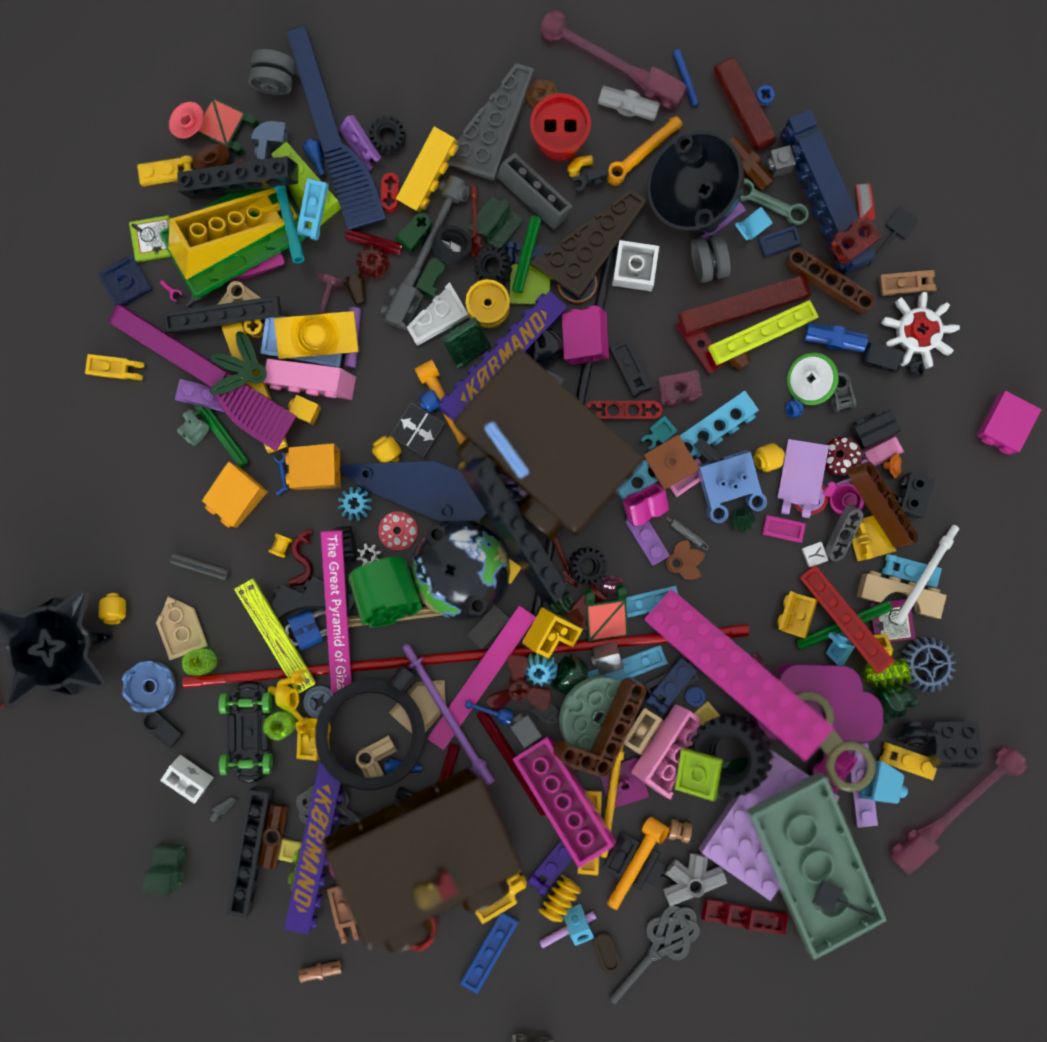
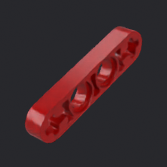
M590 401L586 404L588 409L592 405L595 406V409H602L601 405H605V416H601L602 412L595 413L601 420H656L662 414V406L657 401ZM630 405L638 407L639 412L636 416L629 415L627 409ZM641 405H645L644 409H650L653 405L655 409H658V412L655 413V416H652L651 412H644L645 416H641ZM609 406H617L619 413L616 416L609 415L607 411Z

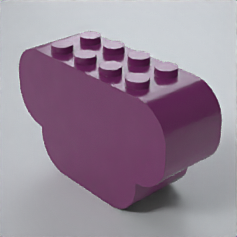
M786 663L774 671L773 676L795 695L811 691L822 695L828 700L833 709V730L844 742H868L875 739L881 732L883 726L882 705L874 695L862 692V681L853 669L835 664ZM812 700L803 701L825 720L824 711L817 702ZM750 714L751 722L757 723L755 728L758 731L763 729L765 736L784 744Z

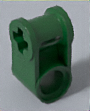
M424 213L415 215L398 233L396 240L412 253L430 233L432 228L430 218ZM419 222H421V223H424V222H425L426 226H425V227H423V226H420V227H419V224H418V223H419Z

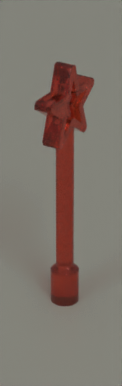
M472 185L470 186V197L472 198V237H470L472 248L470 252L472 256L478 257L479 249L483 248V245L480 243L481 234H477L478 186Z
M555 536L552 540L566 570H561V573L565 576L563 581L566 585L571 583L577 588V580H574L572 578L573 575L569 574L568 570H571V568L568 567L566 557Z

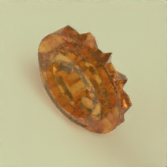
M544 78L541 80L535 79L530 85L526 97L528 103L533 108L545 98V96H542L538 99L539 93L537 91L542 92L546 89V97L558 93L557 87L553 85L552 81H547Z

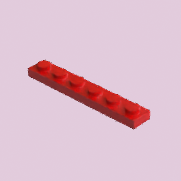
M816 565L799 577L877 674L882 673L895 663V660Z

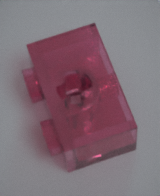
M698 370L659 377L656 381L661 404L666 403L667 406L679 404L678 401L685 399L686 402L696 401L703 394ZM678 385L680 388H684L682 393L679 390H675Z

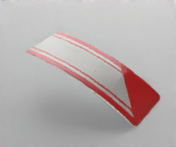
M871 184L855 185L860 221L874 220L875 213Z

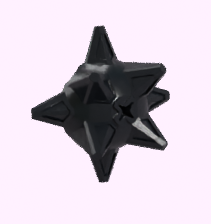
M80 588L63 602L58 597L51 598L25 613L0 608V632L6 639L5 649L8 666L12 672L4 705L12 709L38 689L50 690L71 696L76 695L77 684L101 690L105 687L106 680L89 656L110 642L113 636L110 632L83 624L90 593L87 589Z

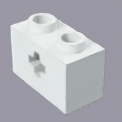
M179 755L160 781L195 804L214 777Z

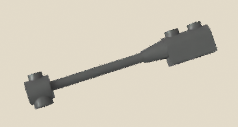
M449 176L447 181H441L439 190L442 192L441 195L445 198L439 214L414 267L411 268L398 287L393 286L390 289L389 296L392 298L389 305H383L381 309V315L384 316L383 320L405 331L408 330L407 326L411 323L423 298V294L416 288V285L420 279L423 264L431 250L432 242L441 228L452 203L458 204L460 200L466 201L469 197L470 187L458 177Z

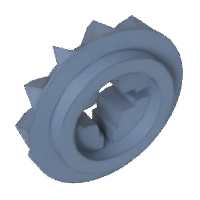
M315 686L309 689L303 700L305 711L311 717L318 718L323 705L316 710L317 702L313 698L319 699L324 695L323 702L326 703L334 693H331V690L324 686Z

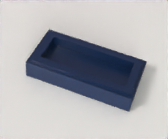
M796 225L769 233L757 239L763 257L802 244Z

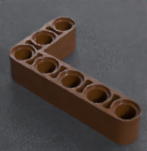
M632 677L624 678L619 685L592 749L590 750L561 740L553 748L555 757L568 766L599 777L609 775L646 693L645 686Z

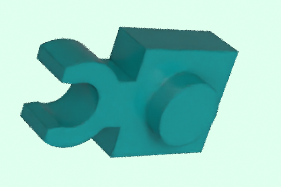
M664 416L649 429L652 434L645 435L641 439V443L645 440H650L652 444L647 450L651 451L656 446L657 441L663 444L677 432V429Z

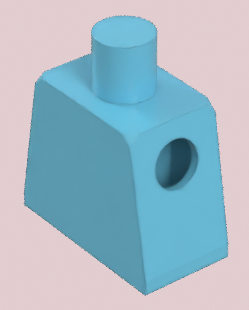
M875 761L876 771L874 778L867 787L861 789L859 798L898 803L900 798L906 797L908 793L907 787L903 786L904 775L883 761Z

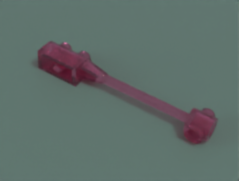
M554 9L552 13H547L540 27V31L544 32L542 37L551 42L553 39L559 40L561 36L567 38L628 73L627 75L645 90L644 95L652 100L655 97L661 99V105L670 110L672 106L678 107L688 89V85L655 66L648 72L625 63L566 29L567 22L565 20L567 17Z
M1004 747L996 754L998 757L996 763L999 767L948 814L919 831L913 829L906 836L908 841L904 845L899 842L891 849L893 855L890 857L907 876H910L940 848L935 841L946 830L947 825L1002 775L1006 773L1017 778L1028 768L1026 765L1027 761L1016 749Z

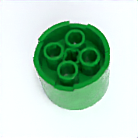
M389 557L375 560L360 566L348 576L362 626L368 624L369 628H377L398 623L397 620L404 618L407 614L411 617L422 608L408 562L405 558Z

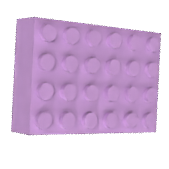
M767 747L768 752L773 753V758L769 759V764L772 765V768L766 773L768 775L767 779L761 782L758 788L730 800L699 846V850L702 854L771 901L779 886L749 820L746 809L810 776ZM833 793L836 801H838L840 797Z

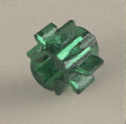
M745 507L735 509L733 516L729 517L733 529H738L740 532L749 531L752 529V523L756 522L752 509L748 510Z
M567 592L556 603L548 602V605L553 613L558 612L559 615H564L571 611V604L574 603V600L569 592Z

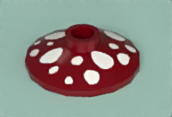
M838 437L826 444L829 445L825 465L828 472L836 476H846L851 467L862 462V450L855 440L849 437ZM839 452H844V456L841 458H838L837 454Z

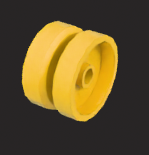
M488 279L478 281L470 287L466 294L465 303L469 318L478 327L483 329L497 328L509 316L510 298L508 291L499 282Z

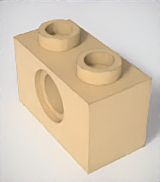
M644 708L629 731L624 744L642 756L664 721Z

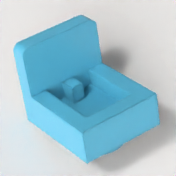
M830 632L828 636L833 642L826 654L837 665L843 666L855 645L846 634Z

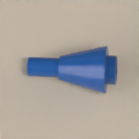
M315 138L306 140L304 142L305 145L302 146L303 151L313 165H315L319 177L326 175L322 164L320 141H316Z
M389 758L388 762L384 763V774L395 770L402 761ZM415 765L410 773H422V765Z

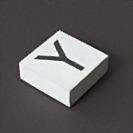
M822 542L801 549L808 568L829 561Z

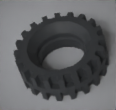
M735 714L714 718L696 730L698 732L697 735L691 738L694 745L689 750L716 757L718 741L725 736L738 738L747 749L749 762L743 772L738 774L729 773L721 767L717 790L720 793L719 797L724 798L730 795L731 798H736L758 788L761 785L760 783L767 779L768 775L766 773L772 768V765L769 764V759L773 758V753L768 752L767 749L771 745L770 741H764L762 737L765 734L764 730L758 731L755 728L757 723L754 721L747 722V717L745 716L735 717Z

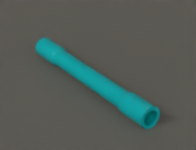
M286 186L274 187L289 241L292 261L294 263H301L305 258L286 192L287 188Z

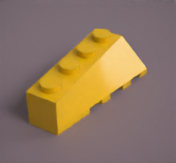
M433 127L396 199L420 213L422 209L425 210L430 200L428 198L431 192H435L439 185L438 179L440 175L444 174L449 164L447 162L450 156H454L458 149V141L440 129Z

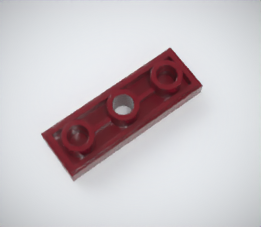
M693 314L675 326L709 375L726 364L724 362L716 365L708 349L713 343ZM701 342L704 347H698L697 343Z

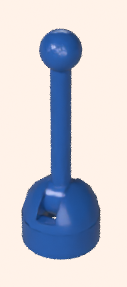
M471 701L465 702L467 709L473 708L495 715L498 722L502 725L509 726L512 721V710L503 708L496 712L475 705Z

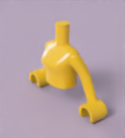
M304 669L293 672L291 677L278 681L276 687L269 686L267 690L275 696L277 706L290 712L298 720L295 727L299 733L310 730L306 726L309 719H304L296 710L299 704V695L296 689L288 685L306 681L302 677V674L305 673Z

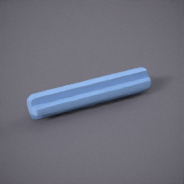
M494 422L487 424L484 427L486 432L518 477L523 478L526 476L529 470Z

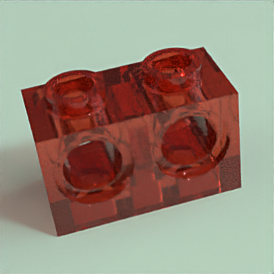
M868 217L862 221L857 219L849 225L850 229L844 233L842 230L833 237L834 241L829 247L843 265L874 245L882 237ZM859 230L864 231L866 237L860 236ZM842 242H847L850 249H845L842 246Z

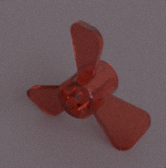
M509 655L507 663L512 674L508 680L509 689L490 695L487 698L488 706L493 711H499L511 699L518 702L527 699L538 710L545 711L552 699L551 691L546 688L529 686L525 676L528 665L527 658L523 655ZM517 684H521V689H517Z

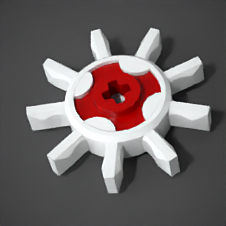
M922 292L918 297V308L911 310L901 297L895 304L903 314V317L900 320L890 317L882 319L881 324L895 328L897 336L888 340L883 346L892 348L900 344L906 350L902 357L901 366L907 365L911 361L913 353L921 354L925 369L932 367L933 359L930 350L933 348L938 349L947 356L952 354L954 350L942 342L941 339L943 333H954L960 329V326L954 324L943 325L940 316L949 308L950 304L948 302L939 306L933 312L926 308L927 292Z

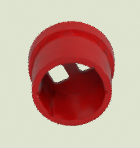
M556 93L543 98L535 106L530 119V127L533 138L542 155L549 160L563 162L572 159L580 151L589 135L591 118L587 107L578 98L565 93ZM555 120L556 131L546 132L544 126ZM568 121L573 124L576 131L566 132L564 130V122Z

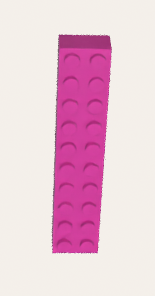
M672 589L644 619L651 628L805 762L833 731L834 727Z

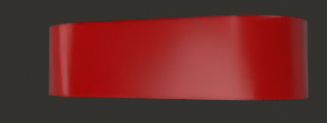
M394 173L385 174L381 180L380 201L383 210L389 213L396 211L399 206V200L396 198L400 192V181ZM390 179H393L394 183H396L392 184V190H389L387 184ZM391 195L394 203H391V206L388 207L385 202L388 201V197Z

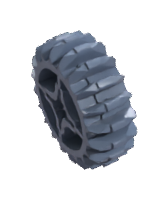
M922 637L921 642L915 639L914 645H907L909 651H902L906 657L900 658L904 665H901L899 668L906 670L902 677H908L906 683H913L914 689L920 687L922 692H926L927 689L929 692H934L935 688L942 690V685H949L946 679H953L950 672H955L956 669L952 668L951 664H955L956 660H950L954 653L947 652L949 646H943V641L938 640L936 642L935 638L930 637L928 640L926 637ZM930 648L938 653L941 660L934 659L933 653H930ZM922 650L920 659L914 662L916 655ZM928 662H930V663H935V664H930V666H927V668H926V667H923V666H920V665H925V664H927ZM941 667L940 673L936 677V670ZM914 669L921 670L926 681L921 680Z

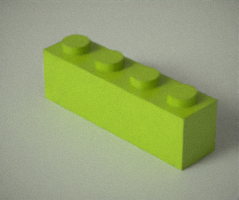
M285 142L271 155L273 158L288 156L298 164V184L287 186L301 212L307 179L320 181V179L292 147ZM327 190L321 225L341 209L338 200L329 190ZM307 221L309 228L312 227V222Z

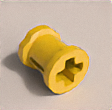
M260 320L244 322V329L253 338L259 339L263 336L264 325Z
M276 533L272 549H269L268 552L285 558L286 549L289 543L292 542V539Z

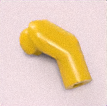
M592 155L573 159L568 166L569 176L571 178L579 176L581 167L593 165Z

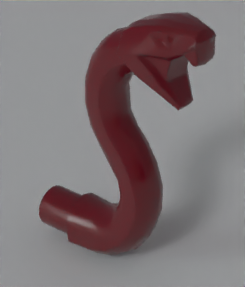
M311 529L300 532L291 543L292 556L304 566L305 571L301 575L288 579L290 587L303 585L308 578L311 579L313 573L312 563L299 551V545L302 542L312 544L308 540V536L310 534L313 535Z

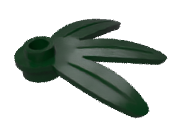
M242 331L236 333V342L244 362L227 354H212L210 357L219 366L239 373L228 376L216 383L210 389L212 395L231 392L248 381L259 384L266 379V369L261 364H257L253 345ZM254 370L260 371L259 376H254L252 373Z

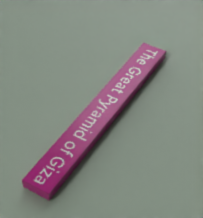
M342 530L321 531L331 693H335L342 687L352 683Z

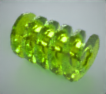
M207 648L191 650L182 659L184 671L188 675L194 676L212 672L218 663L216 654Z
M903 658L898 659V662L895 660L894 664L880 674H877L868 662L864 666V681L868 689L870 688V682L873 683L875 688L878 687L879 681H881L883 687H886L887 680H889L891 686L895 685L896 679L899 685L903 684V679H906L908 684L911 683L910 669Z
M288 711L274 713L264 721L263 731L273 740L283 739L295 730V717Z

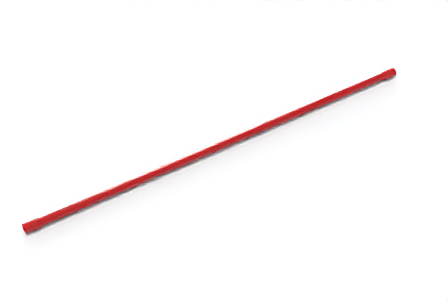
M748 624L718 628L730 638L749 636ZM658 633L624 636L592 642L581 640L576 641L574 647L559 642L553 653L593 650V647L614 641L617 642L618 647L669 642ZM516 646L509 657L536 655V652L527 646ZM489 649L419 655L417 658H424L420 662L422 665L482 660ZM408 657L351 662V672L399 668L401 665L407 667L411 662ZM329 664L307 666L312 676L330 674ZM282 668L214 675L183 676L182 683L184 688H195L205 685L288 677Z

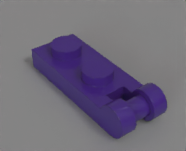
M561 839L526 881L530 886L537 888V892L542 896L573 859ZM541 874L547 878L543 883L538 879Z

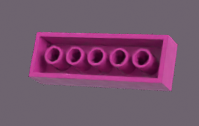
M550 735L513 758V761L578 868L614 847L617 841L572 768L564 764L553 754L556 742Z

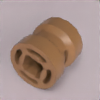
M671 819L667 838L670 840L680 839L683 843H689L692 823H680L677 819Z

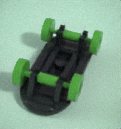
M243 682L237 685L230 695L228 693H221L219 697L220 714H228V754H221L219 772L220 775H228L230 771L237 780L253 783L261 780L266 774H271L273 769V757L269 753V713L272 711L271 692H266L265 688L256 682Z

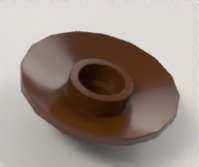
M218 143L202 148L193 158V168L196 170L225 165L230 156L228 147Z

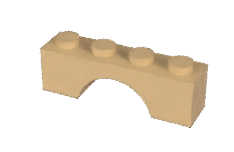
M869 571V574H862L856 597L875 603H881L886 596L893 592H900L909 597L916 583L908 582V584L901 583L900 578L889 576V579L881 577V573ZM928 587V590L923 589L913 605L914 613L934 619H941L947 595L941 594L940 589Z

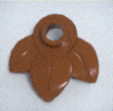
M688 540L681 541L675 546L673 554L667 558L666 567L672 573H679L684 579H698L701 577V573L696 566L702 562L705 553L690 549ZM674 560L679 561L678 567L673 566L672 562Z

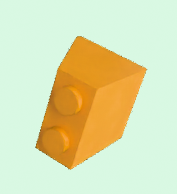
M322 444L289 448V453H286L285 460L286 465H289V473H286V484L289 485L290 489L341 488L339 447L335 444Z
M228 462L202 501L206 504L205 509L213 515L217 513L221 517L220 521L226 527L238 528L268 491L239 466Z

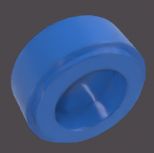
M692 686L686 690L685 701L690 706L699 707L705 702L706 695L700 687Z

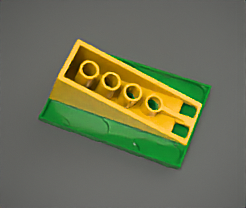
M274 187L229 193L198 211L169 219V227L160 231L161 240L194 299L223 286L224 283L246 273L249 269L289 248V241ZM288 198L297 231L300 216ZM298 236L299 242L303 241L304 238L308 236Z

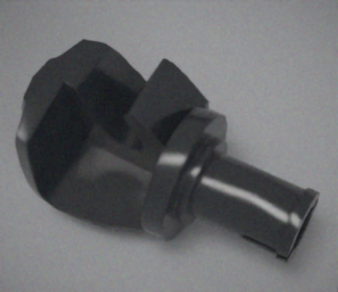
M550 328L546 329L543 333L546 347L543 349L541 342L535 341V349L532 348L530 350L532 359L540 366L545 367L551 365L564 352L563 339Z

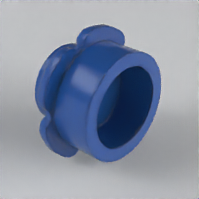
M795 398L787 402L785 405L787 415L791 418H799L801 412H803L802 403Z

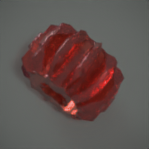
M370 245V250L368 251L366 247H363L364 254H357L358 258H360L356 261V265L360 266L358 268L359 273H364L363 276L365 278H368L371 274L372 280L376 279L377 274L382 278L383 274L381 271L388 272L389 270L386 266L390 264V260L386 259L388 256L387 252H382L380 246L375 250L374 245ZM374 259L376 264L372 266L370 261Z

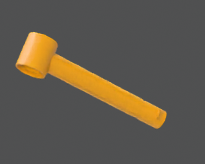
M677 116L669 118L668 123L622 162H613L607 174L608 183L612 186H620L624 182L626 173L675 131L680 130L683 125L682 121ZM617 171L621 176L616 177L612 172Z
M431 359L414 368L421 383H427L429 389L434 390L439 400H441L446 393L437 379L440 374L433 360ZM443 413L459 445H461L467 437Z
M654 817L648 818L645 822L642 832L646 835L607 902V905L615 910H618L655 843L661 844L669 834L670 828Z

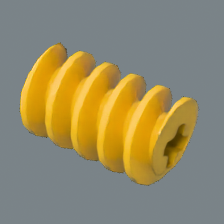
M561 875L564 881H556L559 889L552 887L555 895H547L551 900L550 903L543 901L546 909H538L542 915L553 922L563 921L562 915H567L568 913L566 907H572L570 900L575 901L577 899L574 893L579 894L581 892L580 887L564 875Z

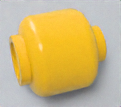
M384 435L372 444L374 446L372 453L379 463L398 462L400 460L398 456L401 454L402 449L393 437H386Z
M770 443L759 447L755 451L753 461L758 469L763 472H770L783 465L785 453L778 445Z
M117 593L107 594L106 597L99 601V618L104 620L105 624H119L126 617V600L119 597Z

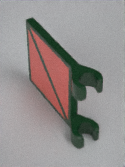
M212 97L203 113L202 125L196 133L216 143L223 144L231 151L241 155L244 148L241 147L240 143L233 141L243 121L254 128L257 127L259 121L256 120L254 115L245 113Z
M623 584L616 585L617 599L595 602V595L592 589L584 590L588 642L628 636L627 590Z

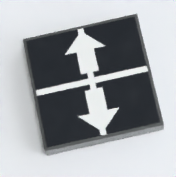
M410 403L390 436L412 451L425 457L445 426V423L415 404Z

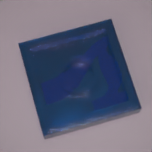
M132 254L97 274L115 306L117 304L125 306L153 290Z

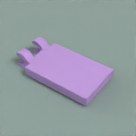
M788 439L778 499L783 500L781 514L789 515L792 503L803 505L801 517L810 518L812 505L818 506L829 445Z

